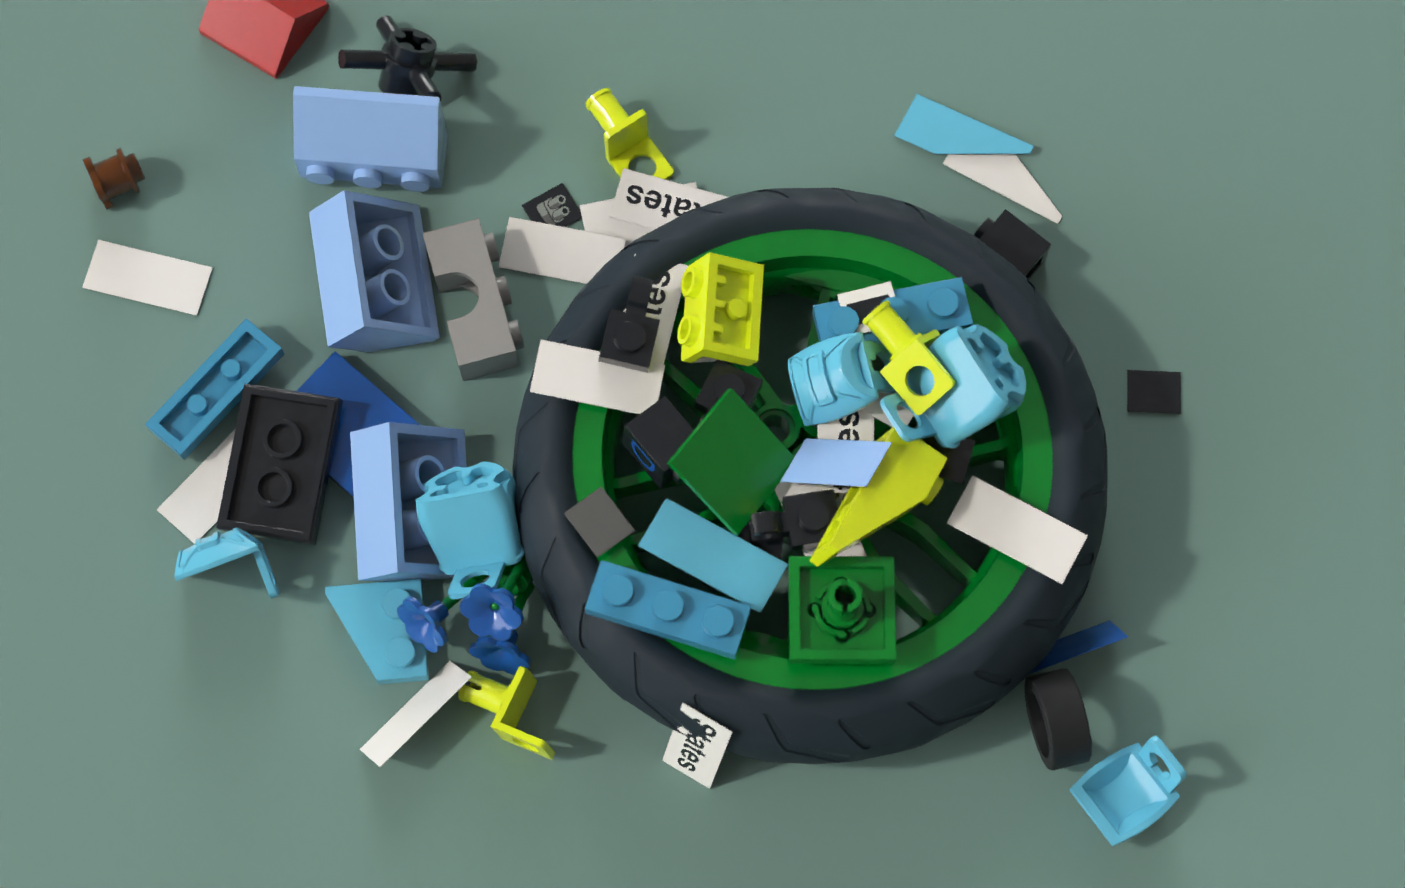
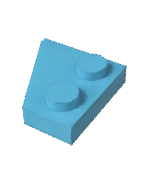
M421 578L325 587V594L379 685L429 680L427 649L422 643H417L410 638L406 632L405 623L401 621L397 614V607L410 596L417 599L424 606L423 582Z

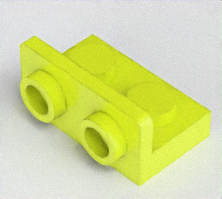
M709 252L688 266L681 281V293L685 296L684 316L680 321L677 335L678 342L682 345L681 361L693 363L704 356L745 366L758 362L764 265Z

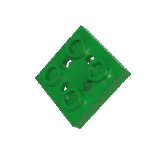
M789 556V664H895L894 556H835L818 567L809 561L812 556ZM811 605L812 613H814L815 617L810 616L808 613V608ZM864 605L868 614L872 612L873 608L875 609L874 616L868 618L862 615ZM818 606L821 607V613H822L821 616H820V612H819ZM846 632L849 634V640L846 643H839L835 639V637L845 639L847 636Z

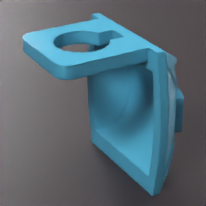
M863 332L849 333L820 341L788 359L791 385L804 426L828 423L853 414L878 399V392L897 393L890 383L880 375L879 371L873 370L871 361L876 359V355L881 358L885 366L891 362L889 359L892 354L881 342L864 340Z
M233 528V530L223 534L217 531L206 538H198L195 540V545L185 550L182 549L178 553L174 575L176 581L253 553L270 598L272 599L280 595V590L262 541L240 528Z
M1154 735L1143 747L1137 742L1098 762L1069 791L1113 847L1138 835L1163 816L1180 798L1175 789L1187 777V773L1157 735ZM1156 754L1165 762L1170 773L1167 771L1162 772L1156 764L1158 762Z

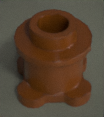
M121 148L116 149L117 155L93 164L90 157L83 159L97 195L103 202L106 210L113 208L112 198L131 190L139 193L138 182L145 180L135 154L132 153L125 156Z

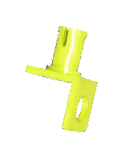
M606 87L595 92L586 101L585 107L593 114L605 131V156L618 176L621 178L623 168L629 169L633 159L645 156L655 162L656 171L652 176L665 180L670 179L673 176V168L648 136V115L641 109L628 116L612 94L613 92L610 88Z
M887 300L870 312L862 322L865 326L869 327L892 354L889 359L891 362L880 373L916 415H921L954 387L955 380L927 348L941 334L934 329L924 335L921 333L915 335ZM914 366L926 367L934 376V388L927 395L916 394L908 385V373Z
M519 666L511 684L507 686L470 670L467 674L472 676L468 680V682H471V687L464 684L459 689V700L496 713L490 727L502 740L553 760L555 751L546 741L515 729L537 684V680L527 668Z

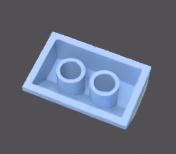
M294 86V161L301 178H306L312 183L323 185L331 184L334 180L353 181L356 185L365 188H378L382 184L401 185L402 188L414 192H424L429 187L442 188L448 134L440 97Z
M343 190L309 212L328 347L372 352L433 342L440 338L419 205Z
M387 422L350 432L358 580L385 582L419 578L421 580L453 578L454 575H447L439 568V561L423 532L417 516L416 498L425 494L424 484L431 478L456 466L467 467L464 429Z

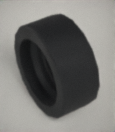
M1061 668L1026 677L1024 690L1027 714L1037 749L1047 769L1057 770L1089 762L1092 755L1090 728L1085 706L1073 675L1068 669Z

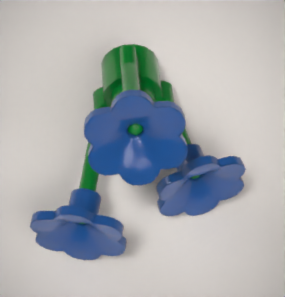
M525 555L520 562L505 566L497 589H493L487 584H480L489 577L488 575H478L465 581L462 585L463 587L473 588L470 591V595L464 597L459 606L461 613L469 619L470 630L474 634L481 636L470 645L469 653L475 658L480 659L483 666L495 671L503 670L512 675L516 674L519 666L528 669L531 664L530 657L520 652L519 648L515 645L518 638L516 629L520 627L524 619L523 609L527 599L535 589ZM448 595L441 602L436 600L427 607L410 596L397 607V614L401 621L405 623V629L410 638L417 643H422L430 652L436 653L448 641L447 634L440 626V622L449 616L448 610L461 599H450Z

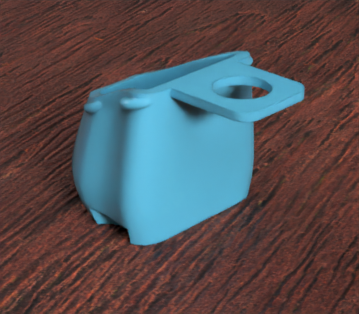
M977 324L965 329L956 326L939 336L928 348L954 378L955 385L921 415H916L898 393L885 396L880 401L881 408L904 441L912 442L934 436L942 447L953 449L957 448L963 439L1018 409L1024 400L1026 378L1023 368L1011 358L1007 344L996 334ZM914 366L908 373V385L916 394L927 395L934 388V376L926 367ZM897 405L904 406L911 411L917 421V428L907 426L900 419L897 413Z
M486 461L471 467H453L436 475L424 484L425 494L416 498V511L423 532L439 561L440 570L447 575H454L448 589L449 598L461 599L469 596L473 588L463 587V583L478 575H488L489 578L483 584L497 589L505 566L520 562L525 553L520 544L514 498L516 483L511 473L496 463Z

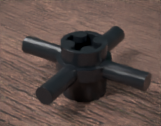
M388 15L380 17L376 23L378 31L386 42L381 50L341 49L338 55V63L341 69H381L378 86L383 93L440 97V101L442 96L431 80L435 71L474 72L477 67V57L474 53L435 52L437 47L436 41L430 35L416 29L398 28L393 18Z

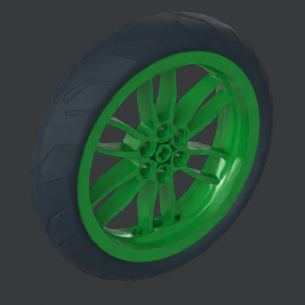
M772 188L734 195L689 210L672 221L634 240L609 260L575 296L546 341L600 351L610 308L620 311L626 309L634 275L652 279L654 282L677 264L689 266L709 252L764 265L762 297L790 293L818 300V304L838 301V294L890 281L893 290L962 277L973 325L983 326L1001 338L1007 344L1011 358L1023 368L1026 378V392L1022 404L1012 413L995 420L1000 439L974 445L968 468L995 460L1003 461L1005 493L1088 536L1063 584L992 547L989 548L978 570L971 568L926 523L908 512L885 527L916 544L957 580L964 589L939 614H935L895 575V603L919 625L918 629L896 640L895 664H789V636H786L784 641L765 633L747 631V625L736 659L727 658L585 614V606L601 560L649 575L638 557L640 552L646 551L638 546L646 531L628 535L597 558L564 513L600 487L604 489L619 510V499L660 490V488L646 471L625 477H616L618 440L626 411L530 392L533 378L532 373L518 418L512 476L516 483L514 498L517 524L530 574L558 628L597 676L623 700L629 702L659 723L685 735L677 729L683 726L692 734L687 737L694 738L709 734L706 733L702 725L680 710L682 703L732 731L725 751L766 762L801 764L854 762L894 754L925 745L976 718L998 703L1023 681L1050 652L1074 615L1086 592L1100 549L1105 525L1108 456L1106 433L1095 390L1081 356L1043 295L1014 265L976 236L910 203L886 196L841 188ZM682 293L669 345L678 337V327L684 316L685 296ZM814 319L807 347L819 342ZM665 358L662 381L702 418L705 413L694 409L695 400L701 389ZM874 360V361H871L873 368H874L875 360ZM723 361L763 380L762 389L755 400V404L759 408L755 414L767 427H780L786 432L788 437L782 443L794 457L806 438L817 439L818 429L812 425L804 426L797 404H783L754 364L745 366ZM914 416L907 425L911 428L917 426ZM878 419L874 420V441L892 427ZM672 480L670 483H668V484H667L666 486H664L662 489H664V488H669V487H673V486H678V485H682V484H686V483H685V482H682V483H680V484H677L674 480ZM773 490L756 513L764 511L783 512L775 490ZM710 509L698 514L700 517L721 528L725 527ZM784 537L783 543L790 545L788 537ZM868 537L860 541L867 556H880Z

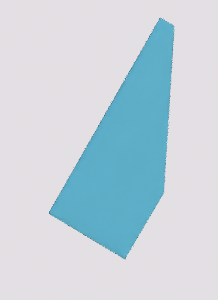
M916 94L894 135L933 154H1030L1034 147L919 94Z

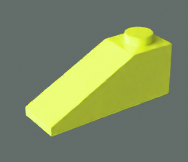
M894 427L889 429L876 440L892 443L867 487L850 486L809 561L818 567L902 517L921 502L928 505L943 485L944 480L939 477V474L948 458L922 440L906 442L898 435Z

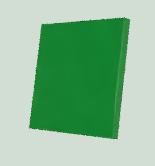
M729 388L667 464L734 535H738L750 521V515L758 511L780 483L793 461L794 455L732 388Z

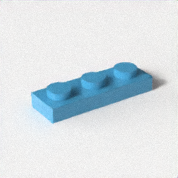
M962 277L893 290L895 297H888L881 302L883 303L888 300L891 304L890 306L915 335L918 333L924 335L934 329L942 335L956 326H960L962 329L973 326ZM839 300L813 305L812 314L819 342L832 337L855 333L858 329V314L850 307H840ZM872 331L863 333L864 340L881 342Z
M246 318L146 422V427L185 460L241 401L244 384L256 385L284 356L282 348Z
M603 560L600 562L585 606V614L734 660L736 659L751 612V606Z

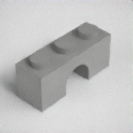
M479 218L424 232L423 237L438 292L443 293L455 289H464L474 293L479 298L476 307L469 314L447 321L462 380L466 381L518 367L516 350L524 348V343L518 321H507L504 306L512 304L505 276L495 278L491 262L500 260L493 233L483 234Z

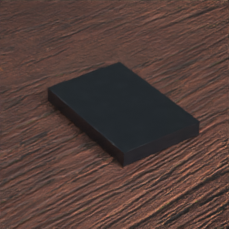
M244 384L216 526L217 529L230 531L233 528H240L253 536L316 546L343 400L336 397Z

